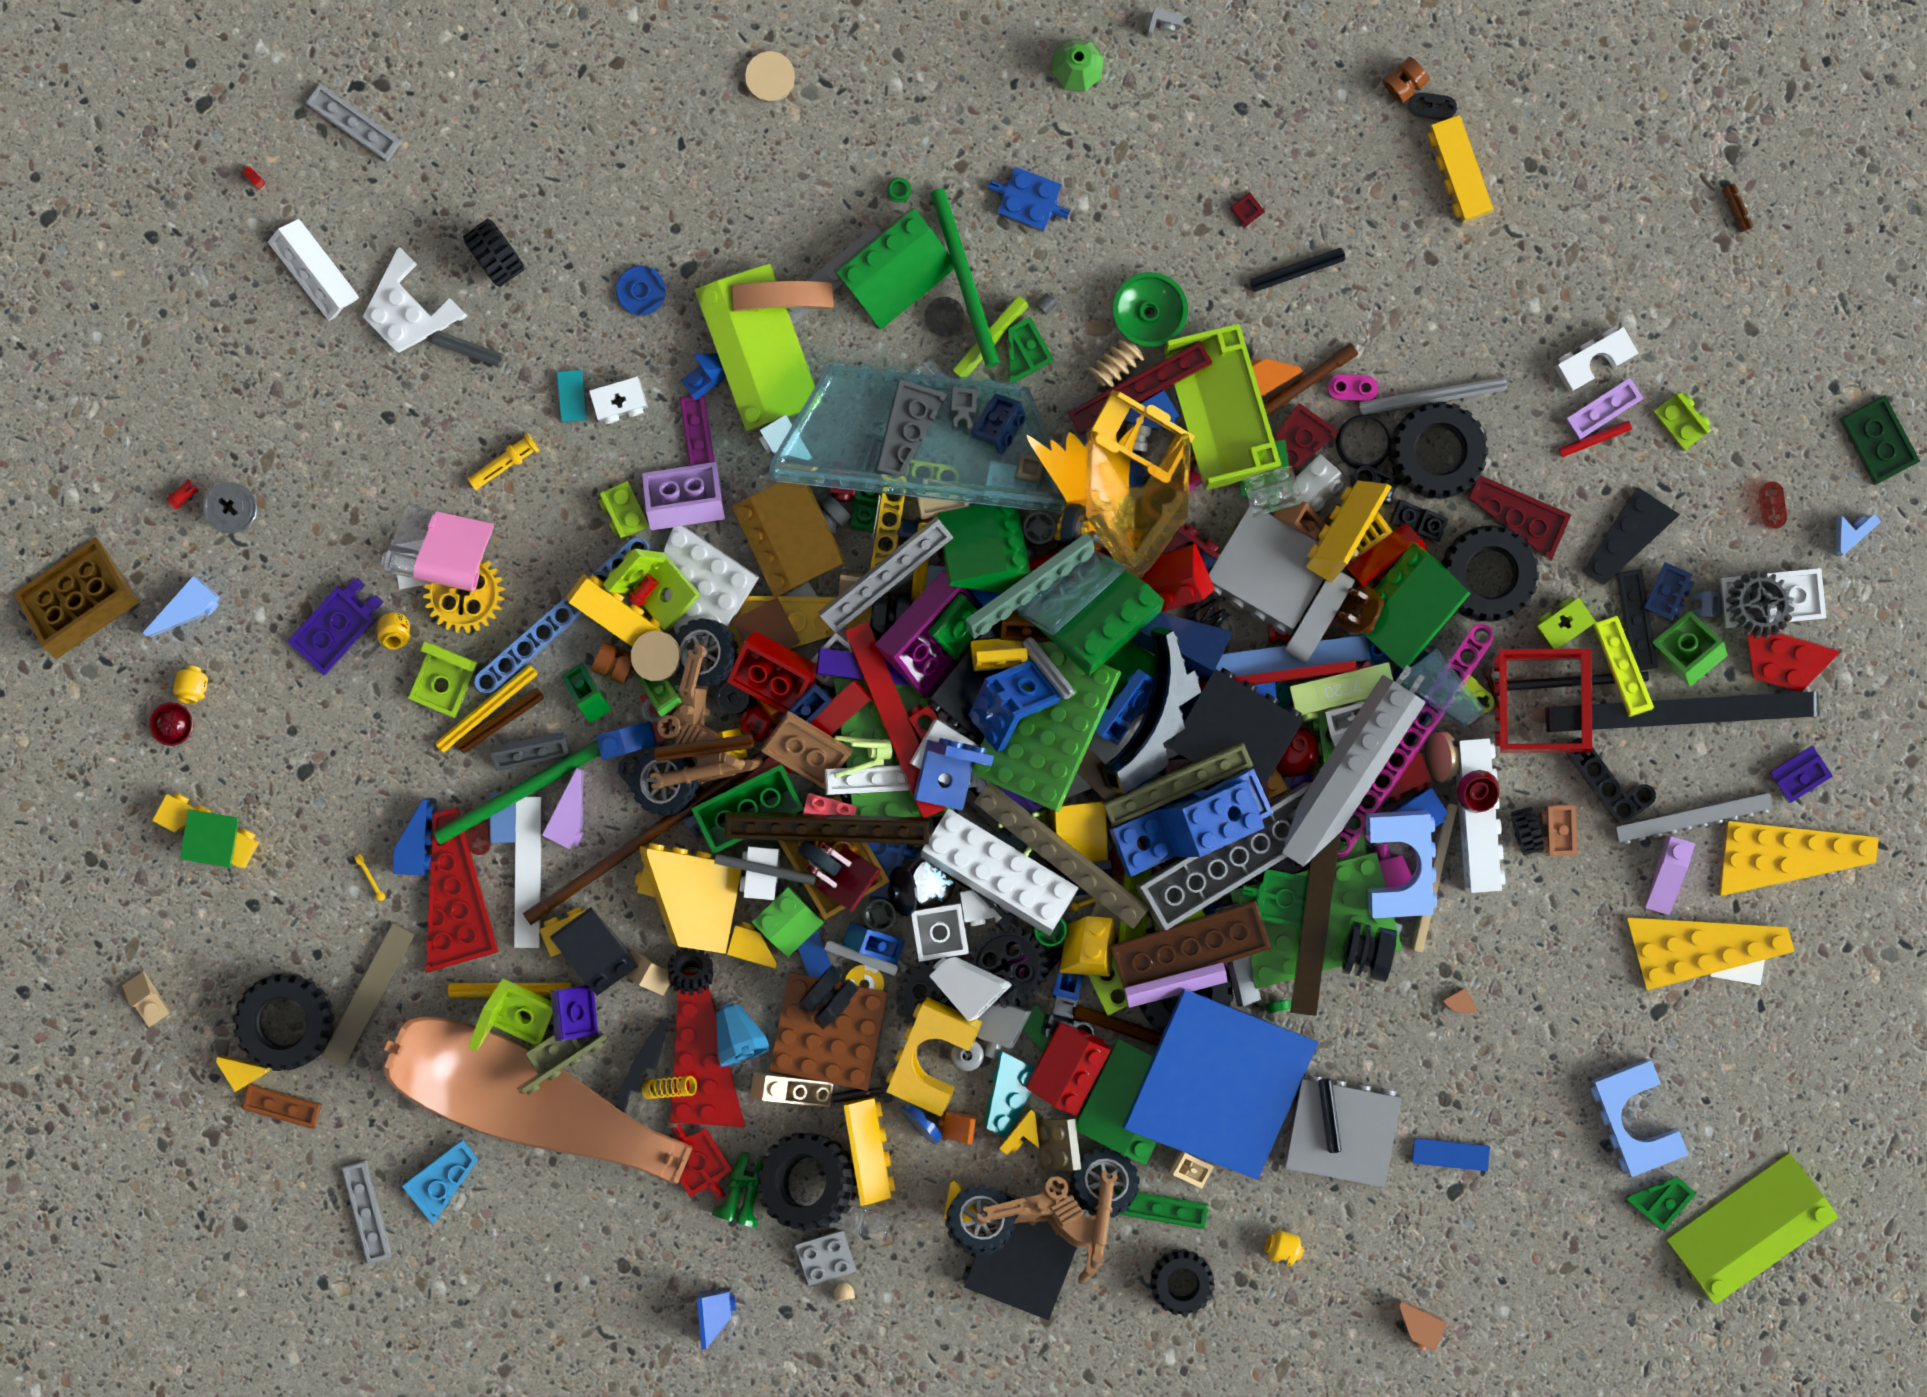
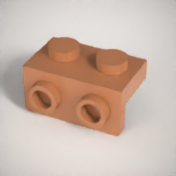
M1576 805L1544 806V811L1540 813L1541 826H1545V836H1542L1544 850L1542 851H1546V856L1578 855Z

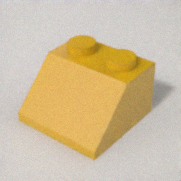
M1086 916L1067 925L1060 973L1110 976L1113 958L1110 945L1115 944L1117 934L1112 918Z

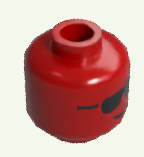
M755 705L752 708L748 706L738 723L741 725V732L744 735L751 734L756 742L763 741L765 737L768 738L776 728V725L773 724L771 718L760 705Z

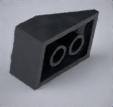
M592 907L550 936L561 953L597 996L638 967L628 948Z

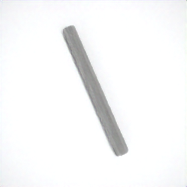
M1505 377L1362 401L1358 407L1361 415H1369L1420 406L1430 402L1437 403L1438 401L1443 402L1505 391L1507 389V382Z

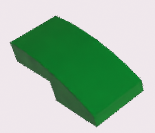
M884 480L881 483L880 489L876 488L873 484L867 485L864 481L859 482L850 529L874 533L879 495L882 498Z

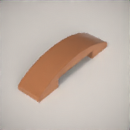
M777 281L732 286L733 312L758 311L759 309L834 308L832 283Z

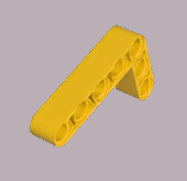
M911 460L900 480L885 476L870 570L897 549L899 539L897 531L901 526L907 484L940 490L956 487L958 484V473L954 468ZM920 468H926L930 473L929 478L925 481H919L915 476L916 471ZM944 472H951L955 479L952 484L944 485L940 481V476ZM890 489H898L900 491L901 497L898 501L891 502L887 499V492ZM888 513H892L897 517V522L892 527H887L883 524V517ZM883 538H889L893 542V547L888 552L879 549V542Z

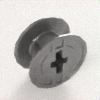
M223 482L216 484L207 492L203 501V512L205 519L212 527L227 533H238L252 525L257 516V503L255 496L246 487L234 482ZM224 500L233 504L232 507L238 511L236 515L228 511V508L223 504Z

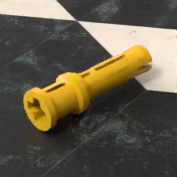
M528 432L524 434V438L514 445L509 444L506 446V452L467 477L476 491L512 465H520L527 456L533 452L538 453L540 451Z

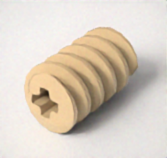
M1119 339L1117 342L1119 349L1113 346L1110 348L1112 356L1106 353L1103 354L1105 363L1100 360L1095 362L1098 370L1093 367L1088 368L1090 374L1103 388L1106 385L1111 388L1115 387L1113 379L1121 382L1120 372L1128 375V365L1136 368L1135 358L1141 361L1144 360L1141 351L1134 343L1127 339V342Z

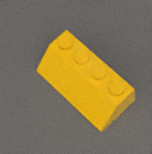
M1357 481L1352 488L1347 486L1340 497L1343 503L1340 507L1336 505L1329 516L1332 522L1329 526L1325 524L1318 535L1321 541L1318 545L1314 543L1309 550L1307 557L1310 560L1306 568L1332 583L1350 561L1390 491L1391 486L1366 481Z
M875 1096L845 1101L844 1111L860 1206L890 1199L892 1196L891 1192L896 1190L894 1177H889L887 1167L891 1166L889 1151L884 1152L883 1142L887 1141L885 1126L880 1127L879 1117L883 1116L881 1101L876 1102Z

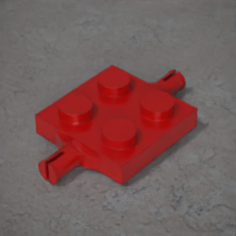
M680 1123L671 1128L670 1130H672L678 1141L692 1146V1151L679 1179L688 1195L692 1197L702 1190L710 1189L716 1201L726 1196L718 1182L724 1175L731 1172L733 1168L708 1129L705 1127L696 1134L687 1136Z

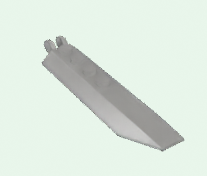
M1406 665L1396 682L1384 675L1381 676L1299 802L1282 853L1303 867L1344 829L1426 703L1414 694L1425 678L1423 675L1420 674L1415 678L1410 690L1401 686L1404 679L1410 674L1411 668Z

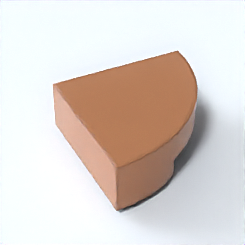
M1465 988L1442 1000L1448 1008L1458 1013L1477 1011Z

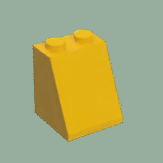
M1104 801L1064 804L1061 806L1059 813L1048 808L1050 829L1092 863L1108 860L1106 811L1102 804Z

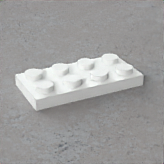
M1821 568L1767 574L1768 577L1776 574V582L1784 580L1782 587L1784 589L1791 588L1787 596L1794 597V601L1789 603V605L1795 607V609L1789 613L1792 616V620L1789 622L1826 618ZM1741 576L1719 579L1724 628H1734L1739 624L1737 621H1730V618L1734 615L1733 613L1726 612V609L1732 605L1725 601L1726 598L1731 597L1728 590L1734 587V581L1737 579L1741 580ZM1748 587L1745 591L1743 603L1750 601L1751 587ZM1765 589L1766 593L1769 596H1772V594ZM1759 601L1753 604L1758 605V607L1761 606V609L1766 606L1763 605L1761 602L1759 603ZM1777 606L1770 609V623L1776 616ZM1747 613L1753 620H1755L1752 614Z

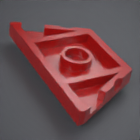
M1752 632L1747 636L1752 677L1802 692L1839 654L1837 649L1783 633L1775 636L1770 634V637L1766 639L1762 635L1757 639L1753 638Z

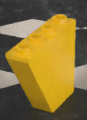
M649 843V847L640 846L639 851L670 942L680 947L726 954L742 870L714 864L715 858H711L712 853L697 851L696 855L687 854L688 849L673 847L672 851L664 850V845Z

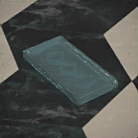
M1095 549V552L1087 561L1080 562L1073 567L1069 574L1055 580L1047 590L1037 593L1029 603L1018 607L1017 611L1020 616L1054 635L1125 571L1123 565Z

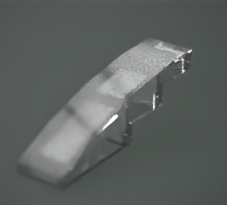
M795 1189L790 1190L794 1201L803 1206L812 1205L821 1197ZM848 1204L851 1208L847 1214L842 1213L840 1215L841 1220L836 1224H829V1228L834 1227L856 1235L861 1234L880 1241H886L892 1216Z

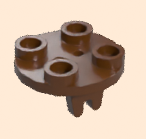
M1359 586L1355 589L1349 588L1348 594L1338 610V622L1341 628L1350 634H1369L1373 631L1375 623L1380 616L1381 609L1384 606V599L1369 586Z

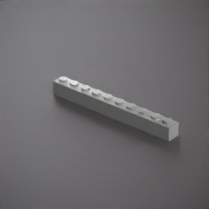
M1763 793L1614 826L1617 842H1621L1623 845L1631 843L1632 839L1641 841L1646 840V836L1650 835L1655 838L1662 836L1661 833L1664 832L1668 834L1677 833V829L1683 828V831L1691 830L1692 826L1695 825L1705 827L1708 826L1707 823L1709 822L1718 824L1729 818V821L1736 820L1740 815L1750 817L1754 816L1753 813L1758 811L1760 814L1767 813L1773 806L1770 793Z

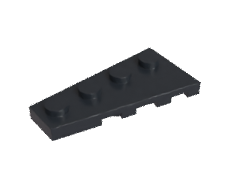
M1637 487L1582 572L1600 584H1606L1680 514Z

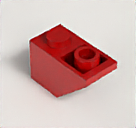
M1421 752L1417 753L1387 797L1391 802L1405 797L1403 792L1413 789L1415 793L1427 788V782L1432 781ZM1401 759L1394 762L1393 767H1400L1404 760ZM1387 779V782H1386L1384 788L1389 785V783H1390L1389 779Z

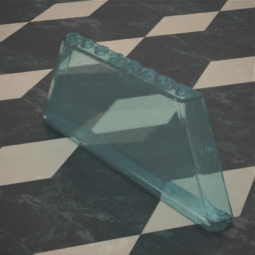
M844 363L829 364L769 466V478L777 482L1049 512H1065L1066 509L1064 496L1044 466L1039 485L1014 479L1020 453L1038 457L1026 437L1027 435L1052 451L1049 436L1029 387L1021 386L1018 383L998 384L993 380L972 381L968 377L955 379L947 378V376L942 374L928 376L916 371L902 373L897 372L895 369L876 370L869 366L850 367ZM902 379L946 393L947 396L940 406L938 413L929 426L903 476L875 473L898 381ZM953 386L978 389L975 416H969L972 419V427L969 432H966V424L963 422H958L956 431L952 429V422L957 415L950 413L951 390ZM995 393L1020 401L1026 414L1023 426L1019 427L1014 435L1012 444L1006 448L1003 454L998 453L994 445L974 439L971 434L972 429Z

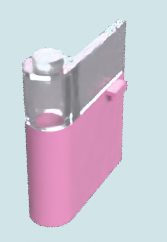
M407 505L388 552L383 553L381 566L384 567L387 573L474 592L479 579V564L494 529V524Z

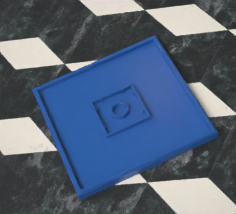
M1183 988L1122 1127L1125 1130L1258 1180L1319 1042Z

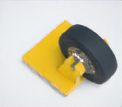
M1069 504L1065 508L1062 517H1060V522L1057 523L1054 539L1061 540L1062 546L1066 548L1085 533L1089 534L1091 531L1106 537L1115 516L1117 505L1113 504L1111 506L1086 509L1085 506L1080 504Z

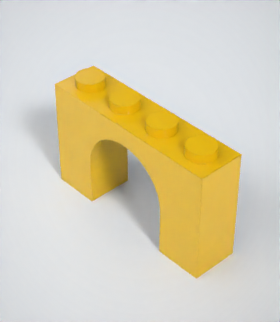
M927 997L923 1004L918 1003L913 1013L916 1021L913 1026H908L904 1035L907 1043L904 1048L900 1047L897 1052L895 1061L898 1064L896 1069H891L886 1082L889 1083L886 1092L942 1117L948 1107L955 1087L928 1075L921 1068L917 1058L918 1045L928 1039H942L969 1051L975 1042L983 1021L975 1019L968 1022L960 1011Z

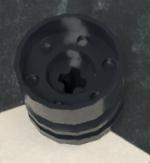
M1353 921L1343 944L1342 973L1350 974L1353 964H1355V976H1360L1364 966H1367L1369 979L1386 982L1393 963L1397 931L1379 927L1375 937H1371V925L1365 924L1362 934H1360L1361 923Z

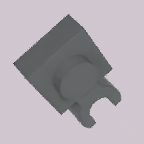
M952 387L950 413L957 414L952 422L953 430L956 431L958 422H963L966 424V432L970 431L972 419L969 416H975L978 389Z

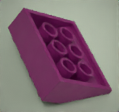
M944 571L932 581L875 644L883 657L924 699L926 698L924 695L953 661L928 631L959 593L964 595L977 610H980L966 588L949 586L948 576Z

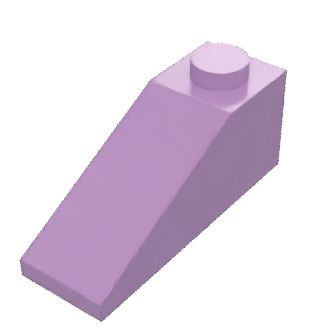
M576 768L542 836L568 849H572L573 845L578 846L584 835L581 832L583 827L584 770Z
M1665 836L1644 908L1670 915L1689 867L1695 843L1672 836Z

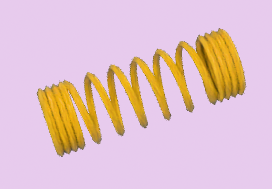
M693 1076L669 1077L667 1079L657 1078L656 1080L645 1079L641 1090L646 1099L692 1096L697 1090V1083ZM669 1079L671 1080V1090H672V1093H671V1094H669V1092H668V1091H669V1083H668V1080H669ZM674 1079L677 1080V1081H676V1088H677V1091H678V1092H677L676 1094L674 1093V1088H675V1084H674V1081H673ZM687 1079L690 1083L689 1091L686 1088ZM662 1080H666V1081H665V1089H666V1094H665V1095L663 1094V1082H662Z

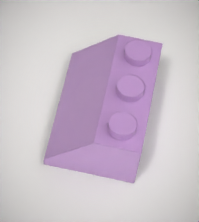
M717 462L642 473L645 506L650 530L725 519Z

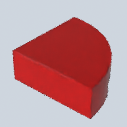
M246 166L241 173L259 190L266 184L250 166Z

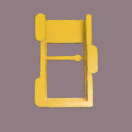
M1112 390L1088 435L1095 438L1096 443L1113 453L1119 452L1147 468L1149 474L1164 483L1171 482L1175 471L1195 437L1170 422V415L1156 406L1148 405L1145 407L1125 394ZM1131 408L1141 415L1136 418L1135 426L1124 446H1121L1113 441ZM1144 417L1175 434L1158 467L1127 449L1138 427L1144 422Z

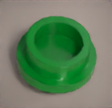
M894 178L888 183L887 195L890 200L895 203H903L910 198L912 188L906 179Z

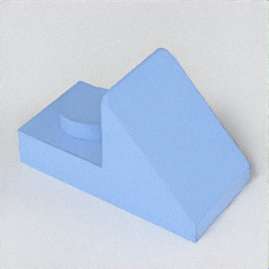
M1864 514L1854 522L1855 528H1853L1843 516L1837 517L1835 535L1836 555H1845L1875 528L1881 520L1875 514L1868 517Z

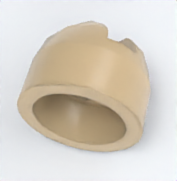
M848 1283L838 1284L834 1291L835 1301L854 1299V1290Z

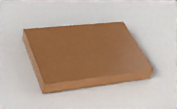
M787 711L762 745L761 752L825 789L824 770L841 768L852 754V748L792 712Z

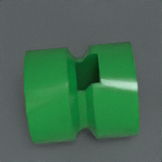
M1062 917L1050 936L1034 927L1035 937L1041 944L1050 947L1060 944L1067 933V927Z

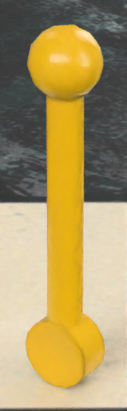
M361 854L356 855L355 860L361 866L375 891L376 900L383 901L385 894L380 892L364 863L363 856Z
M1093 897L1079 903L1073 902L1070 905V909L1073 912H1077L1080 907L1094 903L1097 900Z

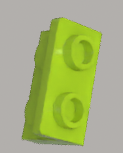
M1679 391L1655 409L1653 414L1680 448L1685 451L1704 435L1708 434L1711 429L1709 428L1710 422L1703 413L1698 414L1694 409L1695 403L1687 393L1682 394Z
M629 481L607 491L600 492L602 498L598 502L604 514L609 512L612 518L609 525L615 536L620 535L622 539H625L650 527Z

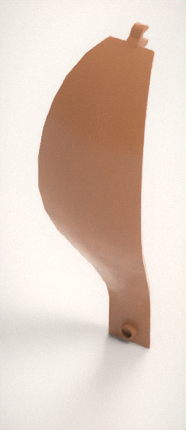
M419 1017L408 1020L401 1027L395 1042L386 1039L382 1049L390 1052L384 1066V1075L396 1090L423 1108L476 1132L525 1146L625 1165L675 1185L678 1184L692 1151L691 1145L640 1124L563 1068L560 1069L562 1073L550 1081L547 1078L539 1083L541 1087L529 1095L527 1093H519L517 1087L537 1075L524 1054L529 1048L490 1031L479 1049L475 1051L469 1048L468 1045L476 1026L444 1018Z

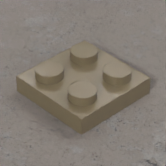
M1075 1119L1036 1120L1042 1170L1074 1171L1081 1169Z

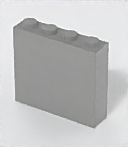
M1251 504L1209 573L1215 588L1211 594L1217 597L1220 595L1225 597L1233 607L1237 609L1244 608L1257 621H1266L1273 625L1272 628L1276 632L1283 635L1287 633L1291 636L1324 581V578L1306 568L1310 560L1307 557L1309 550L1314 543L1316 545L1319 543Z
M1307 1074V1078L1302 1079L1297 1092L1284 1161L1285 1169L1385 1188L1402 1098L1396 1095L1395 1090L1381 1088V1092L1371 1091L1372 1086L1357 1083L1355 1088L1346 1086V1081L1332 1079L1342 1151L1339 1153H1329L1318 1084L1322 1077Z

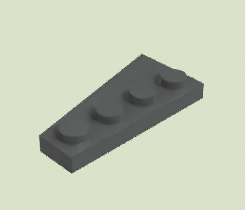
M902 379L898 381L875 473L896 480L901 479L938 413L940 406L947 396L946 393Z

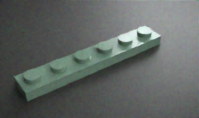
M1085 533L966 619L968 633L974 639L979 635L986 634L994 624L1000 620L1007 619L1012 614V611L1021 605L1029 603L1033 596L1040 591L1047 590L1055 580L1069 574L1073 567L1080 562L1087 561L1095 552L1092 537Z

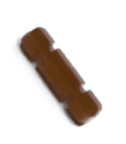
M1733 183L1725 186L1722 192L1724 197L1729 200L1727 204L1734 220L1738 221L1736 224L1739 231L1745 232L1751 229L1753 224L1750 217L1747 218L1748 212L1741 196L1737 194L1739 191L1736 184Z

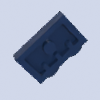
M995 393L972 429V437L994 445L997 452L1003 454L1006 448L1012 444L1014 435L1019 427H1022L1025 422L1026 414L1021 402Z
M1664 562L1643 609L1659 615L1669 622L1672 621L1673 617L1678 619L1684 607L1680 603L1684 594L1689 595L1694 585V582L1691 581L1693 574Z

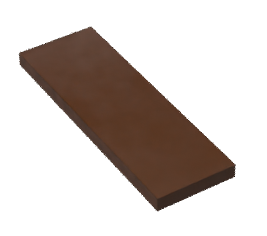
M1253 900L1176 924L1166 931L1157 930L1112 944L1110 948L1125 991L1126 987L1218 963L1225 964L1271 949V945L1257 902Z

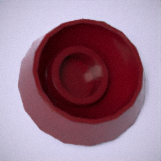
M168 702L161 704L153 711L149 727L156 741L163 745L175 746L188 739L192 732L193 720L186 707L179 703Z
M1475 770L1464 775L1457 787V799L1460 805L1473 813L1486 812L1493 808L1500 794V786L1496 777L1484 770Z

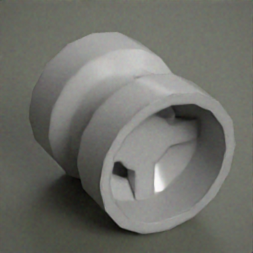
M1127 424L1126 432H1128L1133 426H1135V424ZM1140 426L1133 451L1147 453L1148 444L1146 438L1151 434L1150 427Z

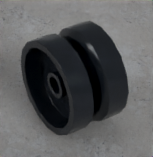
M889 591L875 601L874 605H872L870 627L876 641L910 607L912 593L899 592L896 595L895 607H891V594Z
M833 964L820 976L796 1006L805 1015H808L819 1005L821 1008L815 1014L813 1022L823 1030L834 1018L836 1019L851 1002L850 999L859 989L850 979L845 980L836 989L834 986L841 979L842 972Z

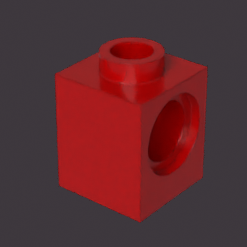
M919 704L908 711L910 715L908 720L913 727L919 744L922 742L934 719L939 721L929 705L922 707ZM920 716H924L929 720V727L926 730L918 726Z

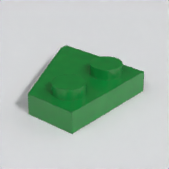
M1031 317L1008 328L1011 384L1054 362Z
M1675 1176L1627 1196L1626 1200L1662 1231H1665L1697 1193Z

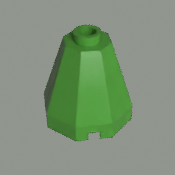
M1069 39L1054 51L1052 75L1058 80L1064 90L1086 92L1091 86L1101 80L1104 57L1091 41Z

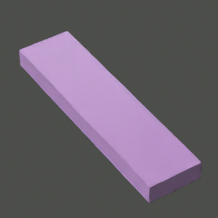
M1218 963L1126 987L1125 993L1129 1008L1180 995L1183 988L1195 991L1226 983V970L1224 963Z

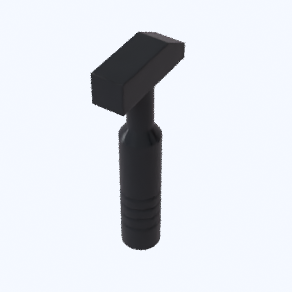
M974 890L991 909H994L1002 917L996 923L1000 930L1015 918L1013 913H1006L998 904Z
M880 1077L882 1087L868 1089V1091L856 1089L832 1093L833 1103L868 1098L870 1095L882 1093L884 1103L892 1102L891 1094L886 1092L889 1083L886 1082L885 1077Z

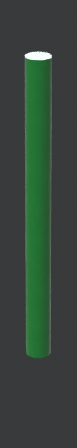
M945 189L934 190L930 194L985 368L995 367L1000 364Z
M597 740L435 830L433 833L440 845L600 756L601 753Z

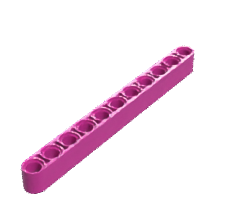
M1479 623L1470 630L1423 699L1426 703L1377 776V778L1381 776L1387 777L1390 781L1389 785L1385 788H1379L1374 781L1364 798H1373L1375 805L1371 809H1365L1361 806L1360 802L1351 818L1359 819L1361 826L1356 830H1351L1347 827V824L1345 825L1344 829L1340 832V839H1344L1347 842V846L1344 850L1338 851L1337 857H1345L1351 852L1366 829L1365 814L1378 812L1491 646L1493 632L1488 625ZM1479 631H1484L1489 637L1485 642H1478L1474 638L1475 634ZM1464 652H1470L1475 658L1470 663H1464L1460 656ZM1450 673H1457L1460 676V681L1456 684H1451L1446 680V677ZM1437 693L1446 696V701L1441 705H1437L1432 701V697ZM1428 714L1432 717V722L1429 725L1423 726L1418 722L1419 716ZM1408 735H1414L1418 738V742L1414 746H1407L1404 743V738ZM1398 755L1403 758L1404 762L1400 767L1390 765L1389 761L1393 756Z

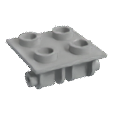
M836 1229L835 1232L826 1235L822 1233L820 1237L815 1235V1238L805 1241L802 1239L800 1243L795 1244L809 1286L857 1272L846 1240L845 1230L839 1231V1229Z

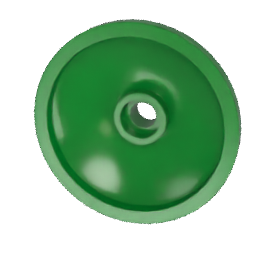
M1144 272L1132 276L1120 286L1113 301V318L1120 333L1130 342L1142 347H1159L1165 345L1167 341L1175 339L1181 333L1187 321L1188 303L1183 290L1173 279L1156 272ZM1146 309L1152 310L1153 316L1147 317L1144 311Z

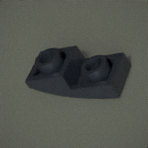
M1398 499L1389 523L1399 527L1408 523L1418 535L1440 542L1448 518Z

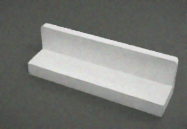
M299 219L279 228L268 241L269 245L328 321L334 319L344 307L359 299L357 293Z

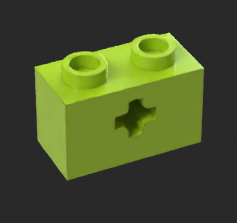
M1568 597L1558 604L1560 608L1553 614L1548 611L1537 619L1539 624L1534 628L1549 649L1560 648L1596 623L1579 597L1574 600ZM1560 617L1562 619L1568 618L1569 621L1566 623L1568 628L1558 625L1561 622Z

